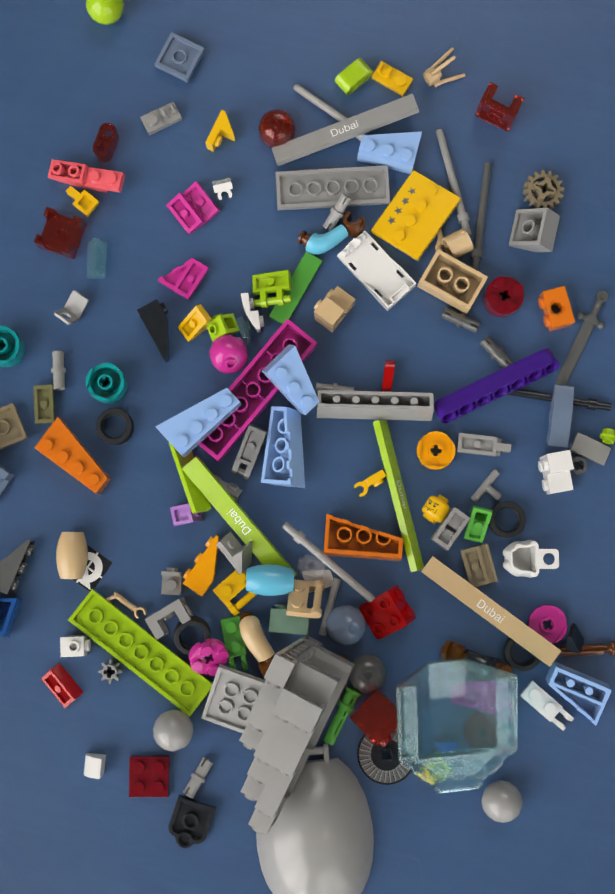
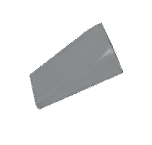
M577 432L568 450L604 466L611 448Z

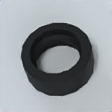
M109 408L98 416L96 431L104 442L112 445H121L131 438L134 431V422L131 416L124 410ZM117 415L124 419L126 430L122 436L112 438L105 433L104 423L109 417Z
M505 501L491 508L493 513L488 526L495 535L502 538L515 537L524 529L526 517L523 509L518 504ZM501 509H512L517 515V525L511 531H503L496 525L495 517Z
M191 616L192 619L184 624L179 621L174 630V643L177 649L189 655L194 645H187L182 641L181 633L185 627L189 625L199 626L204 632V638L201 643L211 638V629L208 623L198 616Z
M508 638L503 646V656L510 667L518 671H529L539 664L540 660L534 655L527 663L520 664L515 662L511 656V648L516 642Z

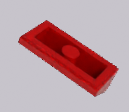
M60 663L51 668L41 678L64 708L68 707L83 694L82 689Z

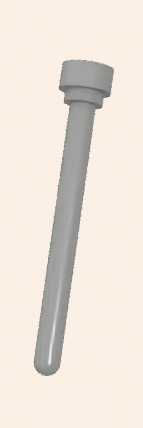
M299 84L294 85V91L339 122L347 119V117ZM369 132L356 136L355 138L361 141L362 136L368 135Z

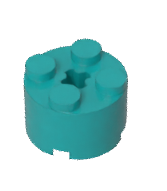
M0 326V367H12L22 361L25 353V344L22 337L6 326Z
M101 363L88 372L86 387L91 396L105 404H113L119 402L125 396L128 389V381L125 374L117 366L111 363ZM104 382H111L110 385H104Z

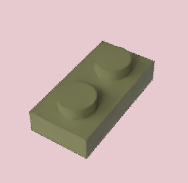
M53 385L33 386L35 424L53 423L56 420Z

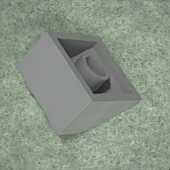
M549 208L516 210L509 246L536 253L552 252L560 215Z

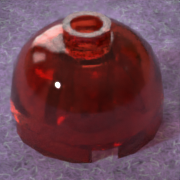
M280 109L270 110L260 119L258 128L260 139L268 147L280 146L294 139L296 132L295 123L291 115L286 111Z

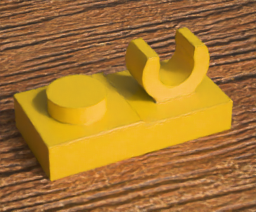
M383 61L379 63L371 78L402 97L413 82V78Z

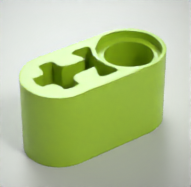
M360 57L340 72L334 81L346 95H350L372 76L373 71Z

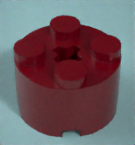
M497 277L487 286L483 293L482 300L486 310L492 316L499 318L512 315L523 303V286L512 277ZM501 294H504V295H505V298H506V299H505L504 301L501 300V299H502Z

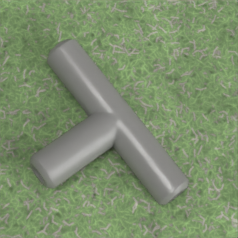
M494 469L472 495V501L478 502L485 492L496 500L502 497V494L491 486L499 476L497 470Z

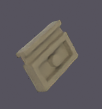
M488 543L460 550L467 579L471 585L478 587L498 581Z

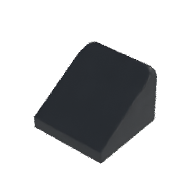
M573 623L567 636L566 650L581 653L584 637L577 625Z

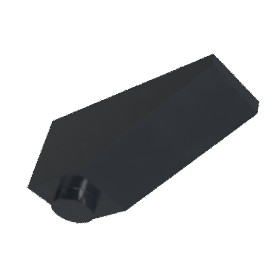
M156 299L137 309V312L164 361L168 362L169 328L166 314L169 312L164 303L160 304Z

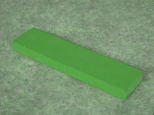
M305 252L291 277V290L284 291V295L292 296V302L285 303L282 306L276 304L269 318L280 324H283L287 318L290 320L321 266V259Z

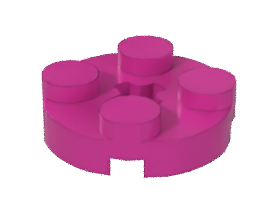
M541 605L535 608L528 617L527 626L550 643L559 642L567 632L565 614L555 606ZM550 619L552 628L544 629L543 621Z
M209 638L201 644L200 642L196 643L191 648L188 656L193 671L203 675L215 676L219 664L225 665L227 663L229 654L222 641ZM210 654H212L211 658L205 659V656L208 657L210 656Z

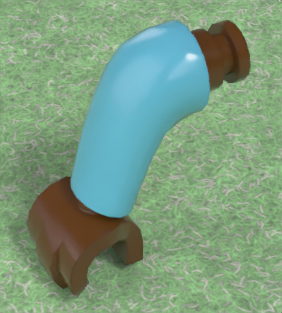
M347 211L343 217V225L340 224L325 234H307L303 230L297 242L299 244L303 243L308 253L323 254L337 246L348 236L358 237L364 231L366 221L365 218L359 217L356 222L351 223V212Z

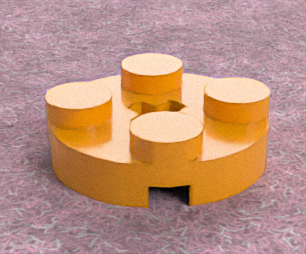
M439 431L429 432L417 444V457L419 462L426 468L440 470L448 466L454 459L455 445L445 433ZM434 445H437L438 449L441 450V453H438L437 456H434L430 449L434 448Z

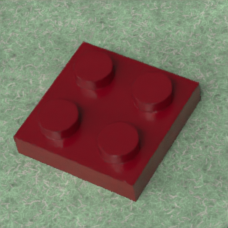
M130 756L129 797H169L170 756Z

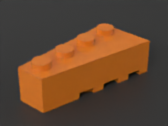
M59 417L56 418L34 447L96 494H101L111 481L109 475L79 441L78 437L71 431L64 420Z

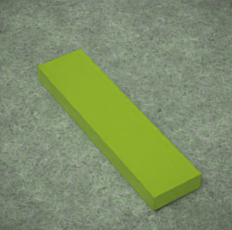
M169 442L192 514L209 511L212 509L210 502L182 470L186 464L194 459L192 451L184 458Z

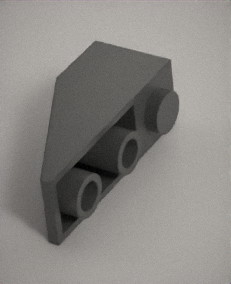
M26 540L0 562V592L7 595L16 592L20 584L18 579L27 568L28 564L26 561L28 556H31L35 550V540Z

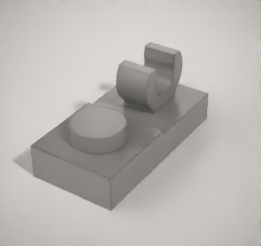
M174 101L140 117L149 136L182 120Z

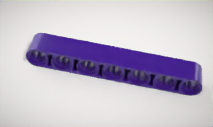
M549 348L542 349L437 400L434 403V411L442 423H449L553 373L558 369L560 363Z

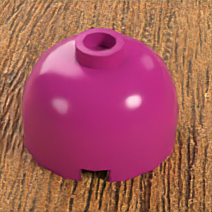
M227 334L213 341L209 355L212 365L218 371L232 374L241 370L247 363L248 352L245 342L240 337L236 338Z

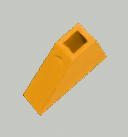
M218 535L209 538L205 544L207 547L205 552L198 554L194 560L196 563L194 568H189L183 576L185 579L183 584L201 597L205 595L215 580L219 550L216 543L220 540Z

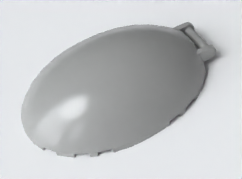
M328 744L315 747L310 755L324 754V759L306 761L289 798L286 800L275 824L267 835L256 832L261 870L273 894H361L368 881L374 850L373 825L368 802L357 777L351 769L339 758L329 759Z

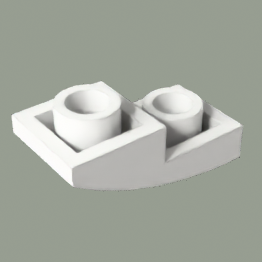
M241 293L247 318L256 332L261 333V327H264L263 315L259 316L258 310L251 311L254 309L253 298H249L248 293Z

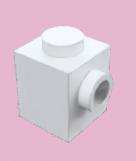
M87 635L60 637L61 657L86 656L88 651L91 650L90 639L88 640Z

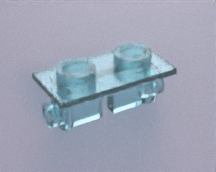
M98 238L88 241L87 278L106 279L107 241H100Z

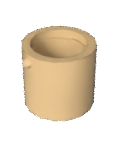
M464 228L442 238V244L446 253L455 259L473 250L472 241Z

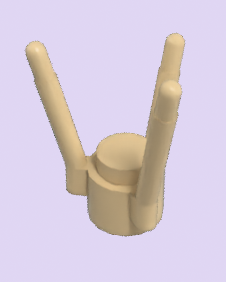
M450 48L423 73V77L430 87L434 85L436 88L441 84L466 76L463 73L440 80L442 77L440 70L455 60L456 56H452L440 66L438 65L454 51V48Z

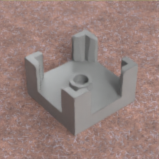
M184 597L177 599L145 619L156 640L169 633V629L163 619L166 621L175 616L174 612L182 624L191 620V616H194Z

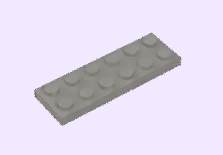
M388 165L276 172L278 211L331 208L335 206L341 193L346 194L345 199L347 196L352 198L348 206L390 204Z

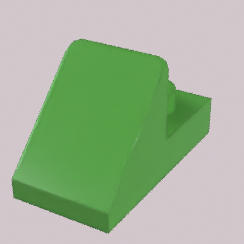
M473 506L469 510L470 520L464 532V539L483 543L493 510Z

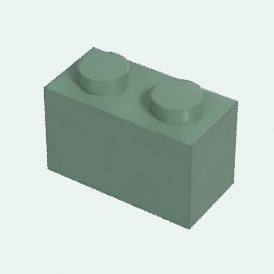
M275 604V608L271 607L269 632L308 635L309 618L286 615L287 605Z

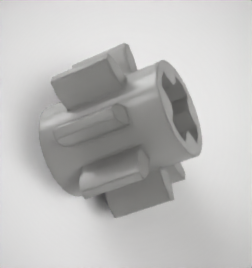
M113 659L109 660V664L102 662L101 664L104 668L98 671V673L103 675L101 681L107 679L109 684H112L113 678L119 681V673L124 672V670L119 668L121 662L115 664ZM111 668L115 670V673L111 675L110 672H107V669Z

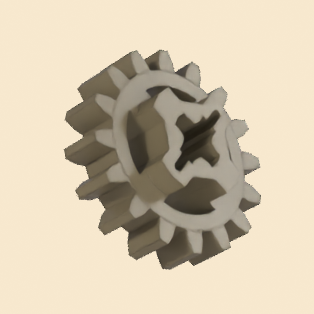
M541 170L540 174L535 171L533 177L528 176V182H525L523 185L526 189L522 192V194L527 195L524 201H530L528 207L534 205L535 208L548 207L552 210L554 205H559V200H562L564 196L561 193L565 188L560 187L563 181L556 180L558 178L557 174L553 177L551 176L552 171L545 174V171Z

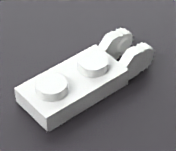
M531 681L520 694L525 701L562 731L566 727L562 722L555 719V716L560 712L568 721L574 719L534 681Z

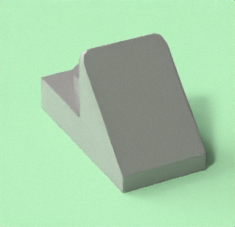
M230 531L216 543L217 547L239 575L252 563V542L242 546Z

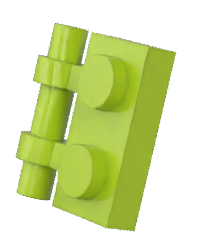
M289 270L252 275L253 294L260 295V299L254 300V307L268 308L269 305L278 304V306H282L285 303L292 302L291 295H284V291L291 290V273ZM276 293L277 297L268 298V294Z

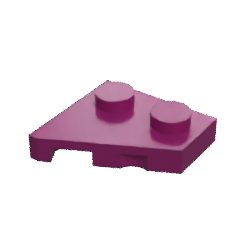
M191 258L184 265L173 269L171 273L164 277L161 276L158 282L189 301L209 268Z

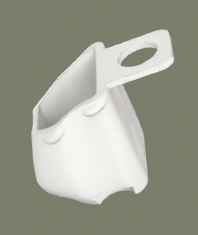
M533 540L514 541L503 550V567L516 577L532 578L538 576L539 569H557L559 567V551L557 549H539L538 543ZM546 553L553 554L555 558L551 565H547L543 561Z

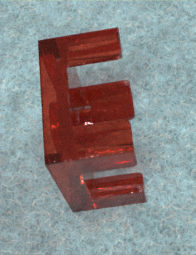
M490 82L479 102L475 116L508 132L524 98L515 95L510 107H507L492 99L498 85Z
M46 207L44 217L47 221L42 235L36 234L34 243L41 249L75 259L87 226L82 218L73 216L74 219L58 214L55 209Z

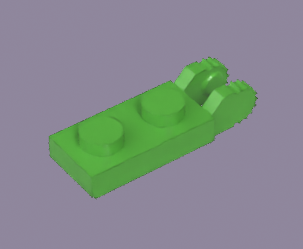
M240 616L221 619L225 648L229 654L230 668L237 670L234 657L241 656L242 668L244 671L248 670L246 646L239 628Z

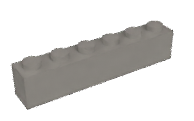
M317 390L319 400L317 404V418L432 421L434 411L433 393Z

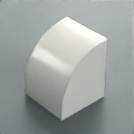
M86 753L84 775L100 779L104 775L106 755Z

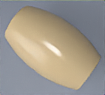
M61 532L56 549V564L60 579H82L88 561V547L84 532Z

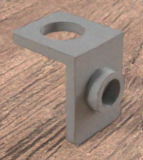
M73 290L64 308L55 311L54 315L68 325L79 321L89 299L78 291ZM62 314L67 315L70 319L65 318Z

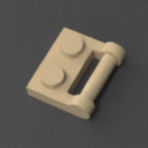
M294 579V589L288 596L286 615L320 618L322 616V591L325 589V582L322 580L305 581ZM309 590L315 591L312 608H307Z

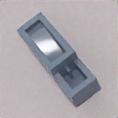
M554 384L546 439L547 444L550 446L568 448L573 412L574 386Z

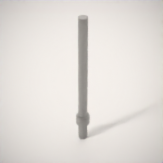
M438 129L435 132L452 193L461 199L457 205L458 222L468 235L471 236L472 233L468 222L470 220L469 215L464 208L443 129Z
M288 522L284 523L282 528L293 537L292 539L296 543H301L367 601L372 602L374 600V595L310 542L301 530H296Z

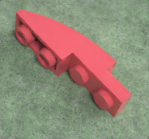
M52 159L48 178L94 191L121 193L125 174L118 171L91 168L86 164Z

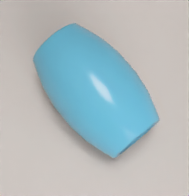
M262 564L249 567L246 570V590L263 596H278L293 592V569L275 564Z

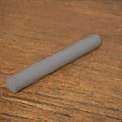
M333 578L319 630L320 635L326 636L327 634L326 619L333 610L341 579Z

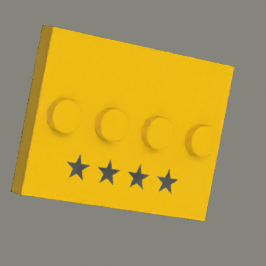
M413 170L371 229V232L419 261L461 199Z

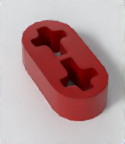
M385 361L381 392H391L395 361Z

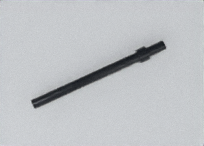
M517 389L507 395L551 402L553 394ZM574 398L573 405L586 407L588 410L600 409L610 411L612 407L611 403L599 402L597 399L588 398V400Z

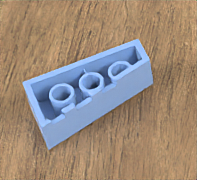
M225 388L155 427L185 458L242 404L228 388Z
M271 406L261 483L305 488L301 413L295 409Z

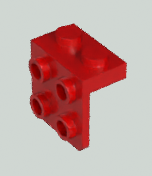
M398 585L389 588L384 593L375 597L372 602L367 601L359 607L376 639H381L407 626L416 619L414 610L408 605L404 593L399 589Z

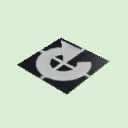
M87 545L88 561L82 579L72 580L90 592L92 589H95L112 565V562Z

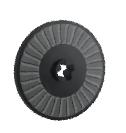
M381 724L369 729L363 735L358 745L357 759L362 772L370 780L382 785H392L401 782L411 773L416 761V749L411 737L403 729L391 724ZM389 749L392 757L383 759L381 751Z

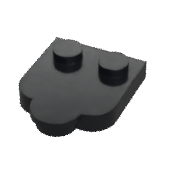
M179 794L168 826L169 832L175 837L176 843L182 848H189L193 844L204 842L216 807Z

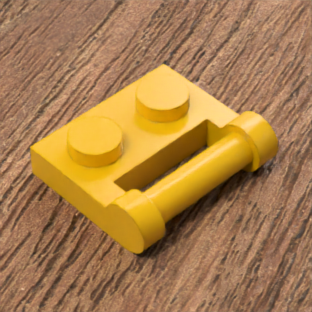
M235 570L213 589L214 593L235 617L240 613L239 610L257 595L248 592L236 604L233 605L230 601L246 587V570L240 575Z

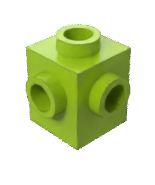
M233 313L217 314L206 325L212 342L220 336L227 334L233 336L240 331Z

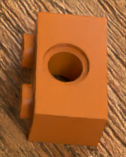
M565 286L543 291L539 295L538 304L540 309L544 311L543 321L545 327H548L549 332L572 326L575 323ZM551 306H557L559 313H554L551 310Z

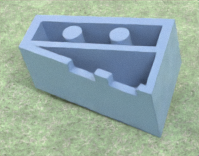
M422 131L363 135L357 161L376 166L388 165V169L411 174Z
M554 661L545 678L548 685L596 726L612 689L605 682Z

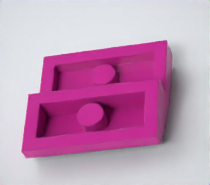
M197 181L186 191L176 195L166 205L188 234L199 229L220 212V209Z

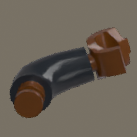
M447 640L445 645H442L440 651L442 662L456 667L461 665V667L489 680H508L513 674L512 668L502 659L479 654L466 649L464 645Z

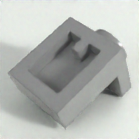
M166 567V571H161V594L181 595L183 572H178V568Z

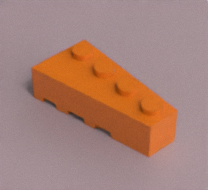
M326 514L324 554L327 556L401 561L403 538Z

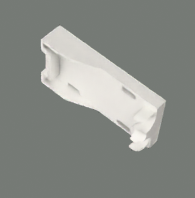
M363 231L357 238L349 242L337 255L340 261L387 311L416 286V282L408 273L390 258L366 231ZM349 263L353 264L356 268L355 271L350 267ZM397 271L400 272V274L403 276V278H401V277L399 276V274L397 273Z

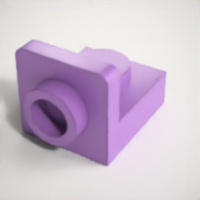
M189 503L170 507L174 526L203 520V512L192 514Z

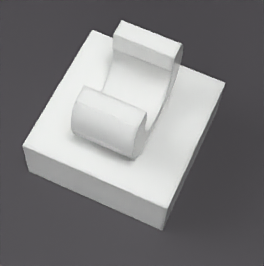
M230 178L212 182L214 193H217L219 200H222L221 194L224 191L228 193L229 198L232 197L230 189H233Z

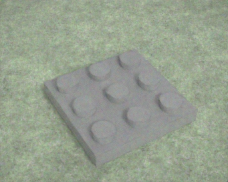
M219 664L201 719L243 733L247 725L245 721L265 680Z

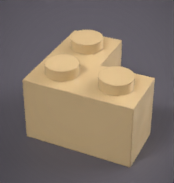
M337 286L335 290L331 289L327 293L323 301L320 299L314 306V320L333 333L354 306L356 299Z

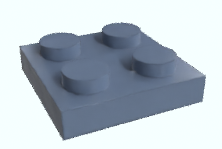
M171 32L154 65L156 68L188 83L205 49Z

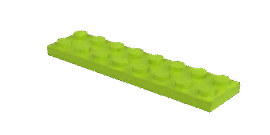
M94 589L89 592L68 619L69 622L189 717L211 690L213 683L202 674L193 671L191 665L158 639L156 640L153 635L111 602H108L106 598Z

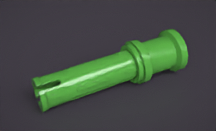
M348 685L345 687L346 692L342 700L338 701L339 708L322 739L330 745L335 744L347 716L354 711V705L358 697L362 695L361 692Z

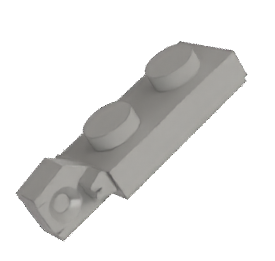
M459 433L457 453L495 457L500 456V452L510 453L511 444L501 443L502 439L498 437Z

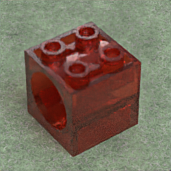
M377 689L349 717L376 747L387 745L393 739L390 735L394 731L399 733L407 725L404 722L407 718L380 689Z

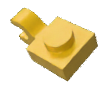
M69 186L66 190L67 194L75 200L72 203L73 206L87 217L100 204L86 190H83L81 194L72 186Z
M382 469L364 481L356 483L354 488L362 486L364 491L359 496L363 497L366 495L368 487L371 485L377 487L382 484L386 474Z

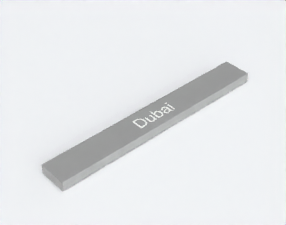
M412 93L272 147L278 166L396 122L419 113V108Z

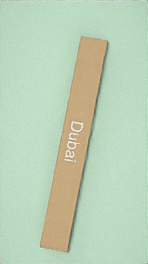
M432 556L421 571L550 667L560 654V649Z

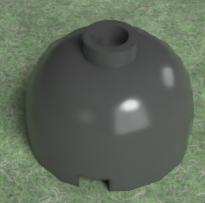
M361 654L353 659L352 663L355 665L348 678L351 685L362 693H373L379 690L384 685L387 677L383 661L372 654Z

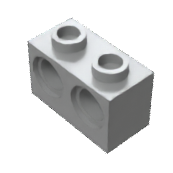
M455 507L451 508L430 540L444 550H449L470 520V517Z

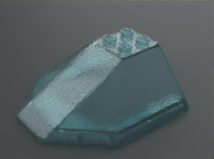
M468 659L425 663L396 686L398 761L403 766L411 769L421 780L429 783L438 793L479 789L484 784L483 781L490 774L493 775L504 764L503 761L510 754L513 755L517 751L518 676L516 674Z

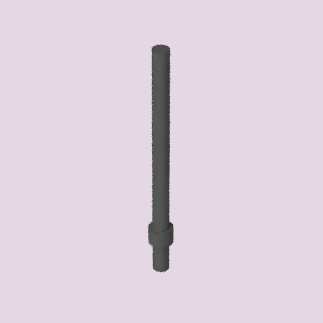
M489 162L484 163L474 249L471 251V267L479 271L480 259H482L483 255L481 247L492 166Z

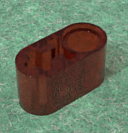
M104 123L100 126L93 144V152L102 163L109 162L112 159L119 141V134L111 123ZM107 132H113L112 136L105 137Z

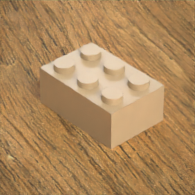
M438 249L417 287L467 314L488 276Z

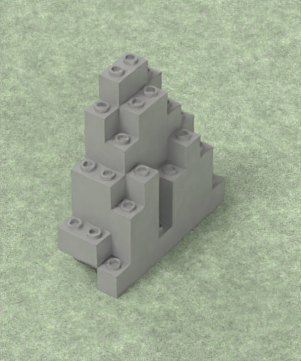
M304 635L274 655L264 676L266 680L245 721L247 725L239 740L244 743L243 745L247 749L256 750L253 755L255 758L247 772L248 777L240 792L244 793L245 797L251 801L257 800L256 809L248 825L252 826V829L259 834L264 833L267 835L275 824L310 753L315 748L335 705L338 703L355 665L323 648V643L308 635Z

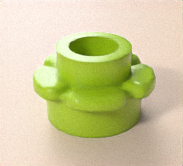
M610 428L603 429L600 434L602 442L614 444L615 430Z

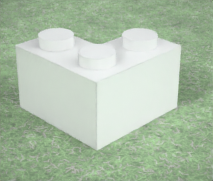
M570 450L539 457L538 468L543 473L544 478L542 480V488L546 491L547 495L574 490L570 470L574 469Z

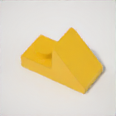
M221 110L205 142L207 149L213 152L216 147L221 145L222 136L235 141L234 133L224 110Z
M199 304L180 323L178 329L189 342L207 330L206 325L212 318L203 306Z

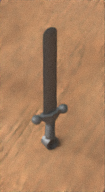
M600 291L596 294V301L589 315H584L582 312L577 313V318L583 319L584 322L556 379V384L567 385L594 326H597L599 329L605 327V324L599 322L596 317L602 304L608 299L606 291Z

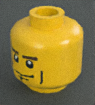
M440 494L438 497L430 496L422 507V512L424 513L422 516L433 524L443 522L451 510L447 504L449 500Z

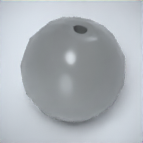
M170 710L160 714L153 727V736L157 745L171 752L186 747L192 740L194 733L190 717L179 710Z
M499 780L486 786L481 803L484 812L489 818L496 822L505 823L511 822L518 817L523 800L520 791L515 785L508 781Z

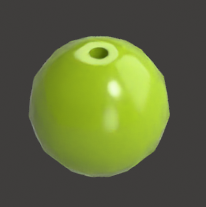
M86 0L85 3L90 17L95 22L103 25L117 22L124 12L123 0Z

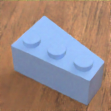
M289 344L262 372L299 413L306 415L319 403V400L296 346Z

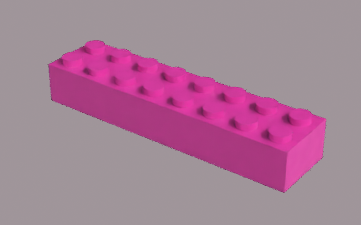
M288 318L228 388L242 405L199 444L202 449L219 463L244 435L248 426L254 423L280 392L262 370L289 344L296 346L302 363L317 348V342Z

